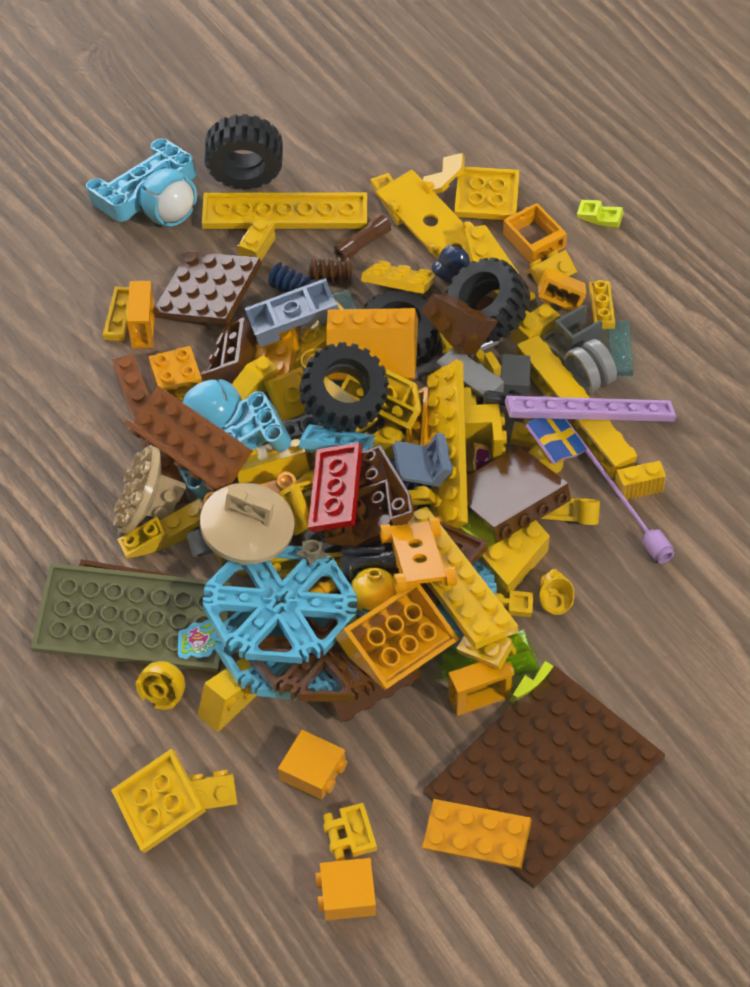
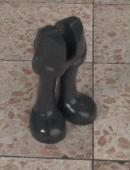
M392 542L383 543L379 547H354L351 545L342 547V572L349 583H352L356 577V571L361 568L384 567L385 570L397 567Z

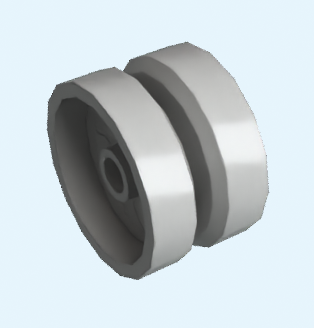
M591 339L583 343L580 348L576 347L564 355L565 368L573 374L574 379L585 389L587 395L597 391L600 386L605 387L616 380L617 370L614 360L604 344L597 339Z

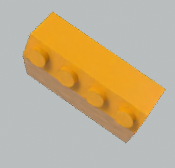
M415 308L328 310L327 345L333 343L337 347L339 342H346L347 346H351L352 343L358 344L359 349L364 350V348L370 350L369 354L372 357L376 355L379 358V366L383 365L386 369L408 380H415L418 317ZM332 373L327 377L331 381H343L348 374Z
M420 584L411 585V589H408L407 592L397 593L345 627L335 637L348 657L384 690H387L460 640Z

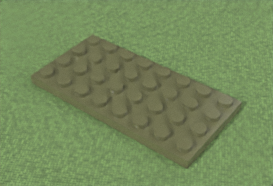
M50 563L31 645L32 652L147 665L158 661H165L175 665L177 668L219 673L221 658L215 649L208 657L197 658L191 655L189 658L184 659L178 656L179 631L187 629L192 623H202L205 620H209L203 610V597H207L204 596V588L209 580ZM225 582L223 586L234 587V583ZM230 611L219 613L223 623L229 619Z

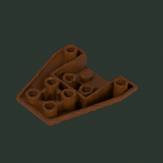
M381 445L362 451L355 525L324 530L325 541L328 544L363 547L381 541L380 525L390 524V526L408 524L414 515L411 495Z

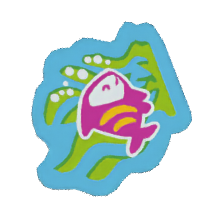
M205 620L202 623H192L187 629L179 631L178 656L180 658L187 659L191 655L201 658L211 655L215 649L217 633L210 620Z

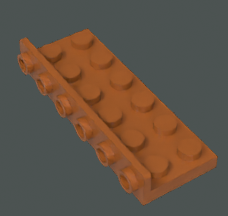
M158 385L133 423L128 420L124 422L125 425L130 427L128 432L139 439L141 436L144 437L145 440L143 442L146 445L158 447L162 456L169 460L171 457L175 459L173 464L184 471L186 468L189 469L190 472L188 474L198 481L201 479L206 481L204 486L213 492L231 485L253 452L252 449Z

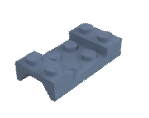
M325 278L245 308L258 344L262 347L280 340L279 333L316 319H319L320 324L326 323L328 310H339L332 297Z

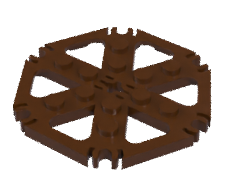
M357 613L355 621L361 618ZM305 617L314 634L320 640L325 639L338 625L337 620L331 618L322 628L312 617ZM266 636L258 646L262 651L289 652L292 649L286 636ZM338 641L325 655L320 650V658H317L314 653H308L309 662L306 663L302 659V664L294 663L280 677L274 676L263 663L264 661L248 660L274 692L278 688L279 695H282L285 691H291L290 699L292 700L297 697V701L355 702V699L361 700V692L371 696L372 690L376 693L380 688V685L372 678L367 677L356 666ZM324 668L340 685L342 690L339 692H313L308 687Z

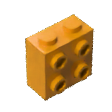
M546 267L538 285V297L541 298L540 300L549 305L555 303L568 313L580 307L586 296V284Z
M191 346L148 356L155 385L163 388L173 396L184 397L190 389L202 382Z
M301 730L278 767L279 780L323 800L326 793L330 794L332 792L338 773L342 774L346 768L345 749Z
M371 858L320 863V872L315 873L317 888H322L323 896H318L319 912H324L325 921L376 916Z

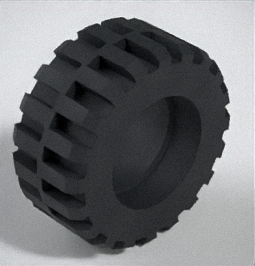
M235 114L231 115L230 118L224 117L212 125L206 134L205 167L217 182H222L227 187L233 186L234 189L245 188L247 190L251 189V187L259 188L263 184L267 185L272 179L277 177L282 168V136L273 124L270 125L268 120H262L256 115L252 117L248 116V114H242V116ZM246 150L254 153L241 154L234 151Z
M483 258L479 259V262L473 261L469 263L468 267H463L459 270L460 273L452 278V284L448 285L446 293L476 310L479 301L486 294L499 290L494 302L487 308L480 310L483 312V315L498 321L484 343H490V340L493 342L499 341L503 336L505 338L508 337L513 329L516 330L520 326V321H524L526 317L525 312L529 310L530 292L528 291L527 283L512 265L504 260H499L498 258H490L488 260Z
M396 289L394 292L388 290L384 291L382 295H375L373 300H368L362 309L415 308L418 317L416 367L421 363L424 364L430 361V357L435 355L439 347L440 332L422 312V309L428 302L426 297L421 294L416 295L415 292L411 291L404 292L402 289Z
M339 342L337 347L332 343L326 345L325 350L319 349L314 357L310 358L301 377L299 391L301 392V403L306 404L304 410L307 415H313L312 420L316 424L319 422L323 423V428L327 430L332 427L335 428V432L342 433L344 429H347V432L350 433L355 432L357 427L359 429L367 427L368 423H372L377 417L387 398L389 380L388 377H384L386 374L385 367L383 365L379 366L380 360L376 355L372 357L369 354L370 350L364 348V350L359 349L358 344L352 343L351 346H347L346 342ZM332 373L348 374L360 383L364 396L361 400L353 403L338 401L326 390L324 378Z

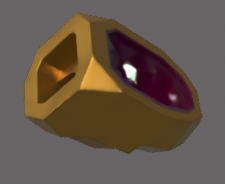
M474 442L466 444V468L469 475L492 461V450L489 446Z

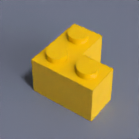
M544 303L531 313L526 311L524 321L521 320L520 326L516 330L513 329L508 337L516 344L537 335L542 337L555 328V321L560 318V314Z

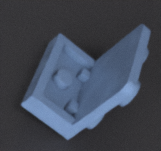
M436 433L427 446L396 441L393 444L397 473L401 480L440 487L452 472V464L448 453L449 447L446 443L445 434Z

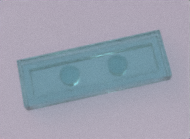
M615 321V329H608L609 352L616 365L617 376H633L629 321Z

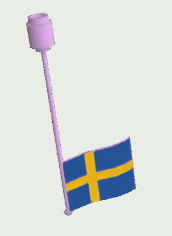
M536 418L528 422L526 425L527 429L553 464L563 459L577 457L583 452L588 454L644 530L645 534L642 544L654 561L663 564L674 556L673 546L659 529L649 530L567 419Z

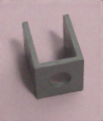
M585 304L555 321L554 340L566 352L576 347L580 348L583 343L591 339H601L603 324L601 320L574 335L571 333V331L585 324L587 312Z
M502 355L501 379L504 381V393L528 396L530 356Z

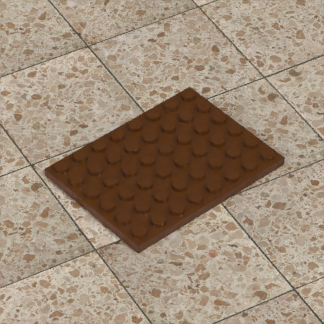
M554 666L534 690L517 700L423 789V794L432 802L433 799L530 817L532 822L522 868H509L534 889L665 758V753L559 668Z

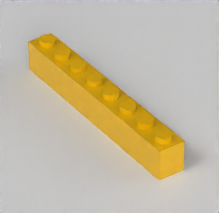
M539 335L516 345L515 355L530 356V379L543 395L549 397L590 398L586 394L585 389L576 382L573 374L567 371L560 358L553 354L549 345ZM567 419L611 479L616 478V470L635 466L637 459L636 451L627 444L623 435L613 427L610 420Z

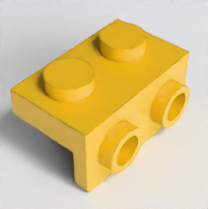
M558 250L546 255L548 259L544 261L538 259L530 263L531 268L525 271L526 275L532 274L537 286L546 267L567 276L578 272L566 250L560 253Z
M464 635L456 648L459 654L499 670L508 655L514 656L517 652L512 643L513 641L509 637L475 650Z
M228 770L214 771L213 776L205 778L203 773L188 776L205 809L237 804L233 773L228 774Z

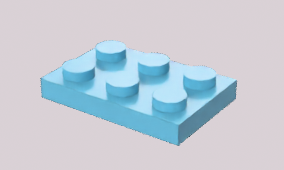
M309 424L300 438L299 448L315 453L318 449L359 442L363 447L362 451L373 447L375 435L359 432L348 433L347 430L338 433L335 432V428L327 430L323 426Z

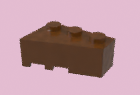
M432 294L422 309L425 316L459 355L476 354L498 322L494 318L483 315V312L472 309L468 304L450 294Z
M244 317L230 322L228 325L225 324L216 342L218 348L214 355H210L208 359L210 364L207 370H203L201 373L204 381L216 380L218 382L219 379H222L232 384L244 367L254 361L256 336Z

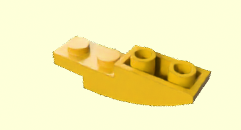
M198 498L162 520L155 517L129 534L118 538L117 540L126 558L150 554L187 539L186 534L193 532V529L200 526L201 511L204 506L202 500Z

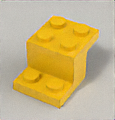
M464 387L465 443L474 442L489 446L492 450V461L506 454L507 434L503 428L505 426L504 412L500 413L499 404L476 405V396H471V387Z

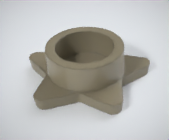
M316 540L302 541L303 548L296 553L297 557L306 558L310 565L316 559H325L327 557V554L321 550L323 543Z

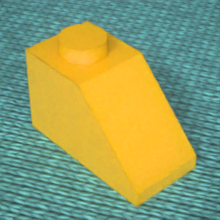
M263 355L247 364L232 385L239 392L242 401L256 391L265 393L267 389L264 382L277 377L278 368Z

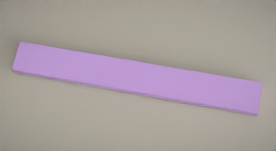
M506 396L504 401L510 418L674 422L677 417L670 400Z

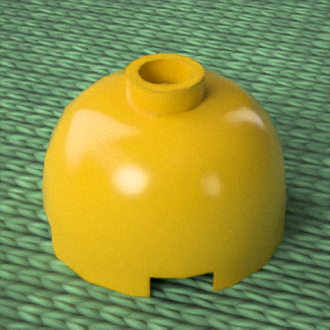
M380 568L364 569L357 574L351 585L354 593L357 595V607L355 608L359 611H362V608L373 610L397 594L393 576Z
M154 662L149 664L139 674L135 683L136 691L143 701L146 698L149 702L155 703L154 708L173 709L181 700L185 690L184 675L181 670L169 662Z

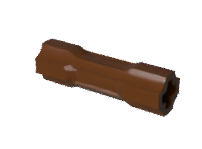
M380 215L369 222L365 228L335 245L334 253L336 257H340L341 261L345 262L346 257L350 259L361 248L391 231L389 219L384 215Z

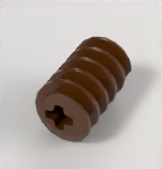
M313 256L309 264L310 281L314 277L317 282L322 277L323 279L326 278L328 283L331 277L333 284L336 283L338 278L341 284H344L346 278H348L349 284H351L352 263H350L349 257H346L344 263H342L340 257L337 258L336 263L333 262L332 257H329L328 262L325 263L324 257H321L320 261L317 262L315 256Z

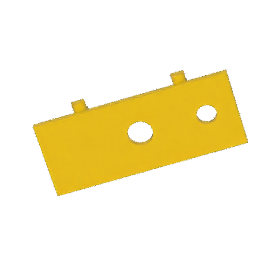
M410 170L377 190L375 194L437 260H439L442 249L449 244L451 246L458 245L465 250V228L474 227V225L470 221L463 223L432 191L435 184L431 180L424 182L413 170ZM431 216L437 219L438 224L430 227L424 224L423 219Z

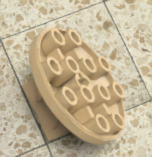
M151 445L147 446L141 453L137 452L132 463L134 466L132 470L128 469L124 476L123 482L126 484L121 500L118 499L114 508V512L117 515L113 525L117 526L119 532L125 534L132 532L145 516L158 517L159 520H162L172 514L176 503L179 502L186 489L185 483L161 475L160 450Z
M238 483L221 488L208 498L201 511L200 530L206 544L218 556L241 565L258 564L277 557L287 548L294 532V516L285 499L272 489L258 484Z

